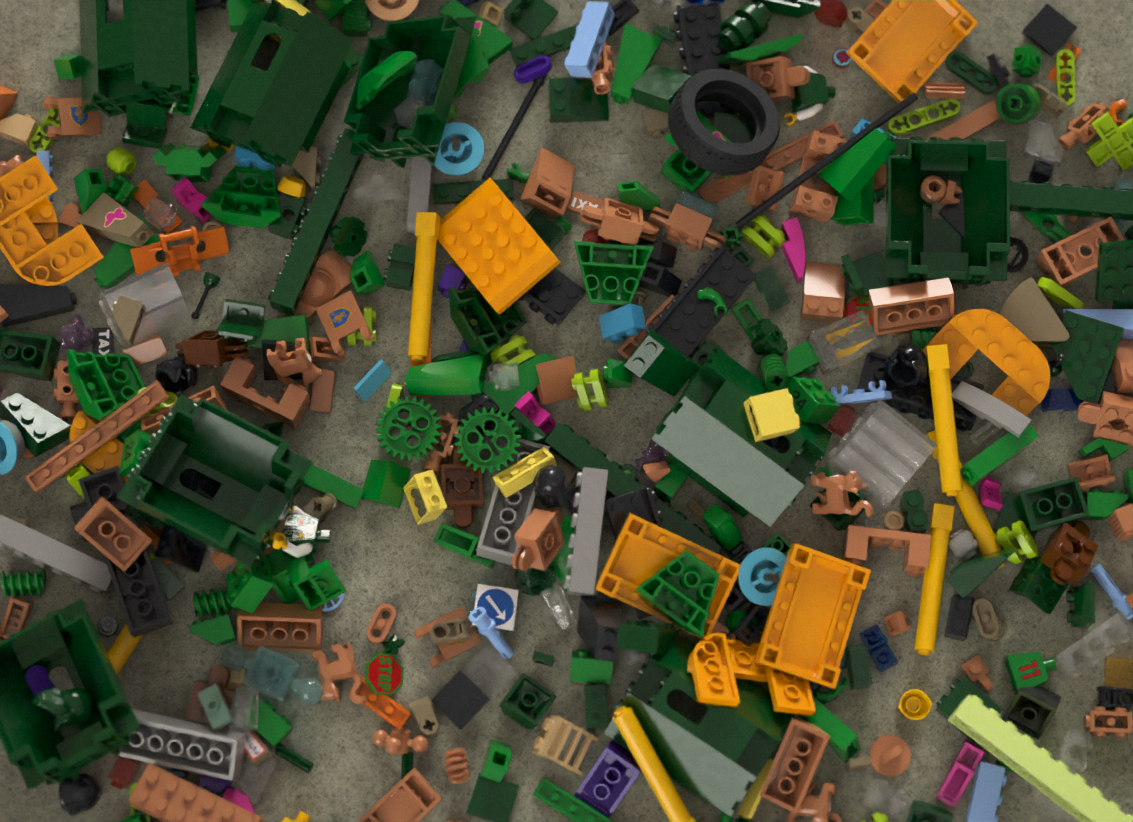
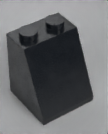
M581 595L577 626L578 634L595 660L616 662L622 601L614 598Z

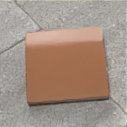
M573 356L535 365L540 385H536L541 405L577 397V390L574 391L571 382L574 374H576Z

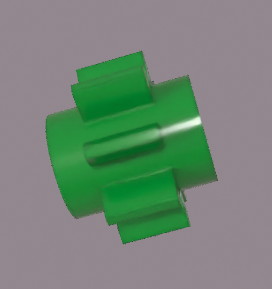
M729 224L726 230L721 229L720 233L726 238V242L723 245L730 247L731 251H733L735 245L741 246L739 239L743 238V234L738 233L739 227L732 228ZM731 235L734 236V239H733V238H731L730 240L727 239V236H729V237H730Z

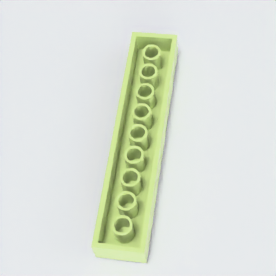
M968 695L948 718V721L1079 822H1133L1132 815H1125L1120 811L1121 807L1111 800L1107 801L1102 797L1103 793L1100 790L1086 785V780L1083 777L1069 772V767L1061 761L1056 762L1051 758L1052 754L1049 751L1034 745L1035 741L1025 734L1023 736L1017 732L1018 728L1014 724L1000 719V714L992 708L987 709L982 705L983 701L977 696Z

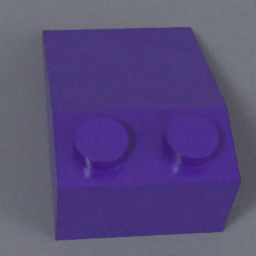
M612 740L574 796L602 815L610 818L642 770L633 754Z

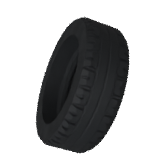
M710 69L695 73L683 83L669 108L668 124L675 144L691 162L712 173L741 175L754 170L765 160L779 136V116L769 95L756 82L734 71ZM703 101H714L731 107L749 125L753 141L748 143H731L716 137L700 122L696 114L695 104Z

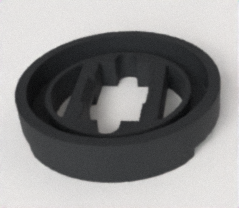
M1010 237V246L1016 245L1018 253L1011 264L1007 263V272L1010 273L1021 270L1026 265L1029 257L1028 248L1025 243L1015 237ZM1020 253H1022L1021 261L1014 265Z

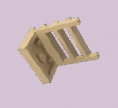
M548 715L542 722L539 736L533 741L531 753L546 757L573 773L582 776L583 772L578 770L591 741L598 742L599 738L560 716ZM573 729L575 733L561 761L558 757ZM581 735H584L585 739L572 766H570L568 763Z

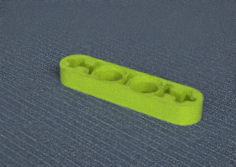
M947 99L896 116L889 121L887 128L891 135L900 136L957 116L961 105L956 99ZM949 104L956 106L954 112L947 110L944 112L945 116H943L942 110L947 109ZM935 110L938 113V118L931 119L928 116V111ZM910 117H918L920 119V124H911L909 120ZM906 119V124L902 125L899 131L896 128H892L895 122L897 125H900Z

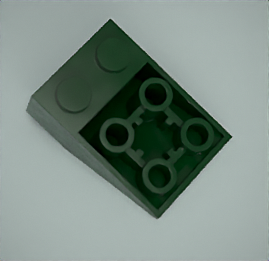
M627 620V623H620L617 649L664 654L680 633V628H674L672 623H657L650 620Z

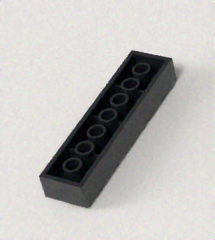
M119 466L78 479L88 510L103 497L141 530L134 506L117 498L126 484L123 475L119 473ZM148 547L142 551L125 572L104 555L124 617L133 638L173 624Z

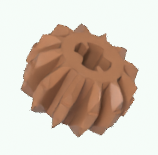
M464 748L447 750L445 753V764L449 781L452 784H461L469 781L470 768L468 756Z

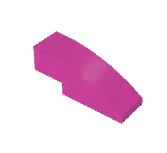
M795 217L782 222L781 230L785 234L787 242L783 243L781 249L798 284L801 283L804 274L805 243L798 218Z
M967 739L965 740L938 791L937 799L955 808L985 752L983 748Z

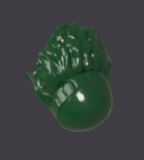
M59 688L44 689L32 700L35 706L45 708L48 712L55 715L53 723L56 725L54 731H59L66 725L84 723L93 714V700L89 693L81 688L64 691Z

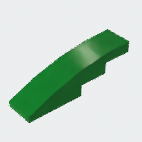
M312 464L304 477L303 486L323 495L333 494L337 501L353 509L357 508L365 491Z

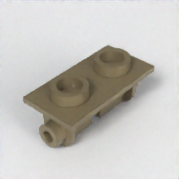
M1033 83L1032 87L1040 96L1041 109L1057 119L1067 105L1064 102L1065 100L1054 93L1051 97L1048 96V89L1039 83Z

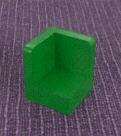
M66 54L54 59L59 79H75L81 76V54Z

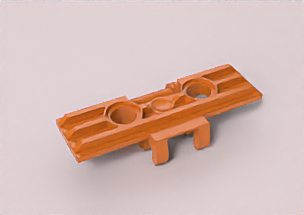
M190 226V229L166 235L163 233L159 234L160 242L144 245L141 248L135 247L130 249L136 276L170 268L172 276L175 277L179 276L180 271L193 269L194 271L201 270L198 261L230 253L224 226L200 232L196 231L195 226ZM191 237V242L167 248L166 243ZM199 241H203L205 243L204 250L197 252L196 247ZM163 250L166 253V258L163 261H157L155 258L156 253Z

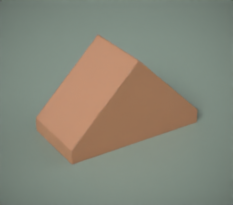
M310 337L311 356L314 364L345 360L344 354L338 356L334 353L329 339Z

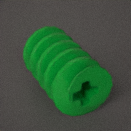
M768 354L763 357L758 367L766 388L771 392L784 389L789 382V375L783 359L777 354Z
M35 569L33 575L30 574L29 570H26L25 576L22 575L21 570H18L17 576H14L12 570H10L8 576L2 571L1 585L4 595L9 597L12 592L14 596H18L20 592L22 596H26L28 591L31 596H34L36 591L38 595H43L46 588L45 569H43L42 575H39L37 569Z
M219 587L217 594H215L212 588L209 595L206 594L205 590H202L200 597L194 591L193 604L196 617L198 611L201 616H205L206 610L210 615H213L214 609L219 614L222 612V607L226 612H229L231 603L228 587L226 592H223L222 588ZM232 606L234 611H238V608Z

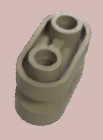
M984 598L975 601L972 611L980 634L991 641L1000 640L1004 636L1005 629L997 606Z

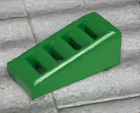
M746 298L731 307L730 310L750 340L753 341L754 336L751 331L755 330L757 323L750 328L747 324L755 319L757 322L762 319L751 300ZM747 306L748 310L740 314L739 310ZM752 313L753 316L744 321L743 317Z

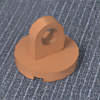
M886 735L880 737L872 744L869 752L871 766L877 773L883 776H898L909 766L911 761L910 749L906 742L897 736Z

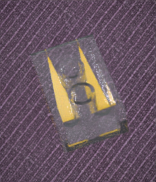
M863 310L809 333L806 341H808L819 359L818 366L823 375L837 370L881 346Z

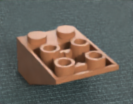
M541 147L520 201L551 218L564 215L571 196L575 165Z

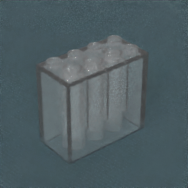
M167 263L99 293L102 300L98 301L120 347L125 346V348H128L130 345H128L111 312L114 301H118L119 295L141 301L146 307L133 345L158 333L162 335L193 321Z
M879 399L877 403L872 402L863 414L864 418L859 417L850 430L851 433L848 431L845 433L837 445L839 448L834 447L825 459L827 462L825 468H828L832 475L846 476L850 471H856L862 483L868 485L867 488L860 489L858 492L864 495L872 507L882 514L931 456L937 444Z

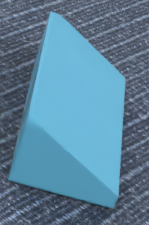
M382 359L354 387L355 394L364 402L392 374Z

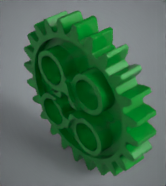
M406 396L403 402L398 397L397 404L390 401V408L383 407L385 414H378L382 420H376V425L380 427L376 428L375 432L381 434L377 436V441H383L380 447H387L386 454L393 452V459L399 455L401 462H403L405 457H408L409 462H411L414 456L419 461L420 454L427 457V450L434 451L432 444H439L435 438L441 437V433L437 431L442 429V425L436 424L440 421V417H434L437 411H430V403L424 406V399L418 403L416 396H414L412 401H409L408 396ZM401 412H407L410 415L405 420L398 417ZM395 420L400 425L392 423V421ZM419 421H426L428 425L421 429L417 427V423ZM412 426V430L405 432V428ZM396 429L400 431V435L398 437H391L389 435L390 431ZM417 433L424 434L425 437L422 438ZM412 438L419 441L416 446H410L407 442Z
M483 407L481 414L477 409H475V416L468 413L469 420H461L464 427L457 426L461 434H455V437L460 439V441L454 444L461 447L456 452L457 454H464L460 460H468L466 466L470 467L473 464L475 472L480 467L482 474L485 473L486 469H489L490 473L493 474L494 468L501 472V465L508 468L507 461L514 462L512 454L519 455L515 447H521V444L516 442V440L521 439V435H515L519 431V427L512 428L515 420L508 422L510 415L507 414L502 417L501 409L495 414L494 407L491 408L490 413H487L485 407ZM489 421L496 424L495 429L491 432L485 430V424ZM477 426L481 427L488 438L493 437L491 442L500 453L498 456L487 443L483 444L485 440L476 429ZM470 434H478L479 441L475 444L469 443L468 437ZM506 438L508 444L504 448H499L497 440ZM489 450L491 452L490 459L482 460L480 458L481 452Z

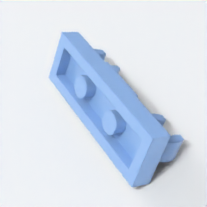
M879 380L880 387L878 389L875 388V382H869V389L872 392H865V389L852 390L853 394H848V387L843 385L841 386L842 392L838 394L837 387H831V394L836 397L835 401L840 406L892 399L891 392L885 391L886 382L883 380Z

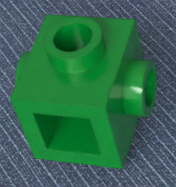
M1032 45L1014 48L1012 70L1024 78L1039 74L1042 52Z

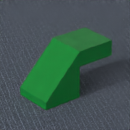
M1098 438L1082 447L1078 452L1084 458L1100 449L1102 453L1108 455L1110 462L1126 453L1129 447L1125 444Z

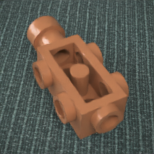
M606 41L594 75L591 78L594 83V91L597 94H606L610 91L609 81H613V72H615V66L611 60V57L614 56L611 45L608 46Z
M1101 102L1099 104L1092 103L1089 107H1085L1078 118L1069 122L1066 128L1068 134H1064L1058 139L1060 146L1066 151H1070L1075 146L1076 141L1083 144L1090 141L1097 133L1091 123L1109 111L1108 106Z
M64 359L63 361H58V368L54 369V378L57 380V388H54V399L58 401L59 405H63L60 419L73 420L77 414L75 404H80V401L69 380V373H64L68 369V359ZM66 388L71 389L69 393L64 392Z
M447 412L444 415L439 414L438 416L440 421L436 424L442 425V429L437 432L441 433V437L435 439L439 444H432L433 452L427 450V455L430 457L423 468L425 471L433 469L434 474H439L441 460L448 461L449 456L452 457V452L455 449V445H453L456 438L455 434L461 433L457 429V426H460L459 420L456 419L457 416ZM447 427L451 428L450 433H445L444 429ZM439 446H443L444 450L443 452L437 451V448Z
M1093 707V710H1090L1084 716V727L1087 728V733L1093 734V737H1106V734H1114V738H1127V735H1130L1133 730L1132 712H1127V708H1114V711H1106V707ZM1095 720H1100V727L1095 726ZM1118 720L1122 723L1121 728L1115 726V721Z

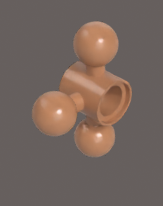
M392 729L391 736H388L384 730H377L372 735L373 743L380 747L385 745L386 751L392 755L409 753V746L418 753H422L428 748V741L425 737L417 736L414 739H410V731L407 729Z

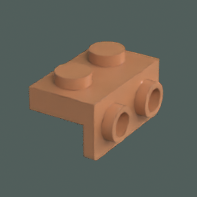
M759 165L753 171L745 203L758 207L781 190L785 173L773 171ZM778 202L767 210H776Z
M1106 453L1067 463L1069 478L1077 476L1082 492L1089 491L1091 487L1097 485L1100 487L1107 486L1111 481L1116 480L1115 475L1111 473Z

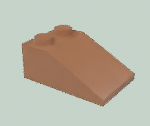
M805 262L801 320L841 323L844 308L845 276L841 272L840 265Z
M1121 339L1112 364L1116 393H1133V339Z
M103 497L94 504L74 527L78 533L124 572L152 541Z

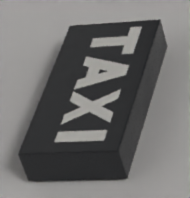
M93 328V354L105 355L106 353H113L114 329Z

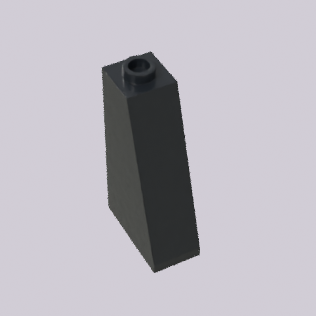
M0 284V306L9 315L1 322L3 327L75 311L74 305L77 304L74 292L71 293L68 287Z

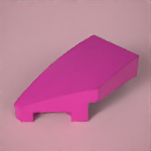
M989 475L980 481L981 504L999 511L1003 506L999 491L1002 483L993 480Z

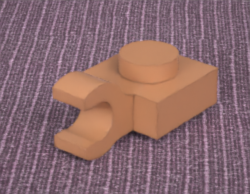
M976 655L960 666L972 683L978 681L985 693L992 689V682L985 676L990 671L979 655Z

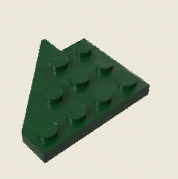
M1133 240L1099 243L1095 300L1097 302L1113 301L1112 309H1125L1133 301Z
M1065 310L1062 324L1069 333V339L1065 342H1050L1057 357L1060 354L1065 356V361L1060 364L1077 398L1099 405L1125 329Z

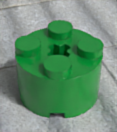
M1009 84L997 96V112L1003 120L1010 123L1029 122L1036 117L1041 108L1038 92L1027 84ZM1016 100L1021 101L1020 107H1016V105L1018 104Z

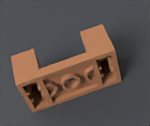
M813 130L806 140L797 177L848 140ZM820 170L818 173H816V174L813 175V176H819L818 174H819L822 170ZM812 176L794 189L789 213L827 223L834 215L838 196H835L836 190L823 178H821L822 184L817 185L813 182Z
M1109 217L1041 250L1035 260L1045 278L1053 280L1066 289L1072 286L1077 278L1097 269L1099 243L1125 240L1112 217ZM1080 248H1088L1090 250V255L1083 256L1080 252Z
M242 357V359L235 358L220 384L224 394L279 422L284 421L285 425L296 430L311 403L307 388L300 384L293 385L290 383L280 403L277 404L278 401L270 396L264 398L259 395L257 390L251 388L257 377L255 367L252 365L253 362L245 357Z
M849 525L844 533L842 560L862 567L867 558L868 544L871 548H881V545L889 546V549L894 551H900L901 548H904L902 572L907 573L909 577H919L920 574H924L929 565L931 535Z

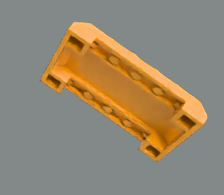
M892 0L849 48L846 54L892 98L900 103L913 92L917 93L919 88L947 58L948 54L978 24V21L956 0Z
M491 177L440 220L439 242L499 315L561 263Z
M629 513L595 585V589L665 622L672 623L646 604L635 589L687 550L720 574L714 598L710 604L709 617L705 623L704 638L711 634L737 579L741 565Z
M793 543L784 563L757 651L756 662L835 689L841 671L839 668L862 590L866 589L871 570Z

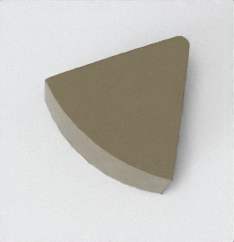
M1032 277L1022 282L1009 295L999 313L1039 349H1053L1050 342H1065L1069 339L1068 331Z

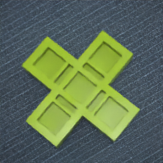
M1107 112L1091 123L1101 139L1085 149L1096 167L1114 156L1123 171L1133 165V148L1130 145L1133 143V117L1118 127Z

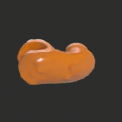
M1125 100L1113 101L1108 111L1118 127L1123 124V121L1117 119V114L1121 110L1126 109L1127 102Z

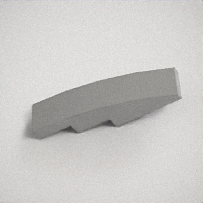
M961 381L952 393L954 401L980 419H987L1001 429L1003 427L1018 438L1031 423V419L1016 409L966 382Z

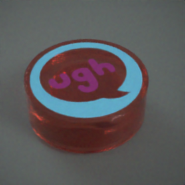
M839 48L834 52L832 62L836 67L843 69L851 64L852 59L846 54L847 49Z

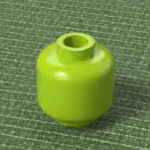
M116 147L107 154V167L120 176L131 174L135 170L137 164L136 157L125 148Z

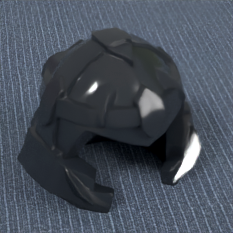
M912 343L900 344L891 357L889 356L885 361V372L896 383L917 385V382L927 377L926 355L919 346H915Z
M174 357V359L165 360L157 364L155 377L165 391L172 392L179 398L181 394L183 395L184 390L195 386L197 383L198 369L194 367V364H185V357Z
M477 393L471 395L472 402L460 409L458 419L460 420L461 427H464L461 420L468 421V413L475 416V409H477L481 414L483 407L486 408L487 413H490L491 408L494 407L495 414H497L499 407L486 394L481 393L480 395ZM492 421L487 422L485 430L492 429L496 424ZM477 426L476 429L483 435L484 431L480 426Z
M554 465L541 468L533 480L535 493L541 504L547 509L562 507L569 502L575 492L572 486L569 488L565 487L566 476L564 471Z
M79 773L80 778L73 780L69 776L62 779L63 781L59 783L60 804L62 809L67 811L70 816H75L83 811L92 809L99 801L102 787H100L98 781L93 776Z

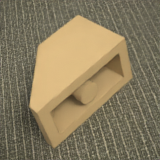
M15 114L0 120V137L29 147V141L39 125L31 115Z

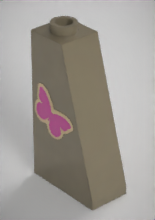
M104 192L76 221L79 225L82 224L87 233L138 248H141L154 234L143 221Z

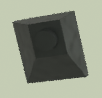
M1022 687L1010 703L1002 720L1011 722L1018 729L1039 739L1055 714L1061 696L1044 687Z

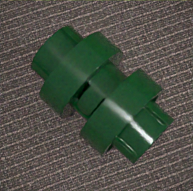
M755 2L754 4L745 3L735 11L734 15L729 16L722 22L720 33L717 35L721 47L728 52H734L735 50L748 48L754 42V39L762 36L768 30V22L771 19V14L767 7L760 2Z

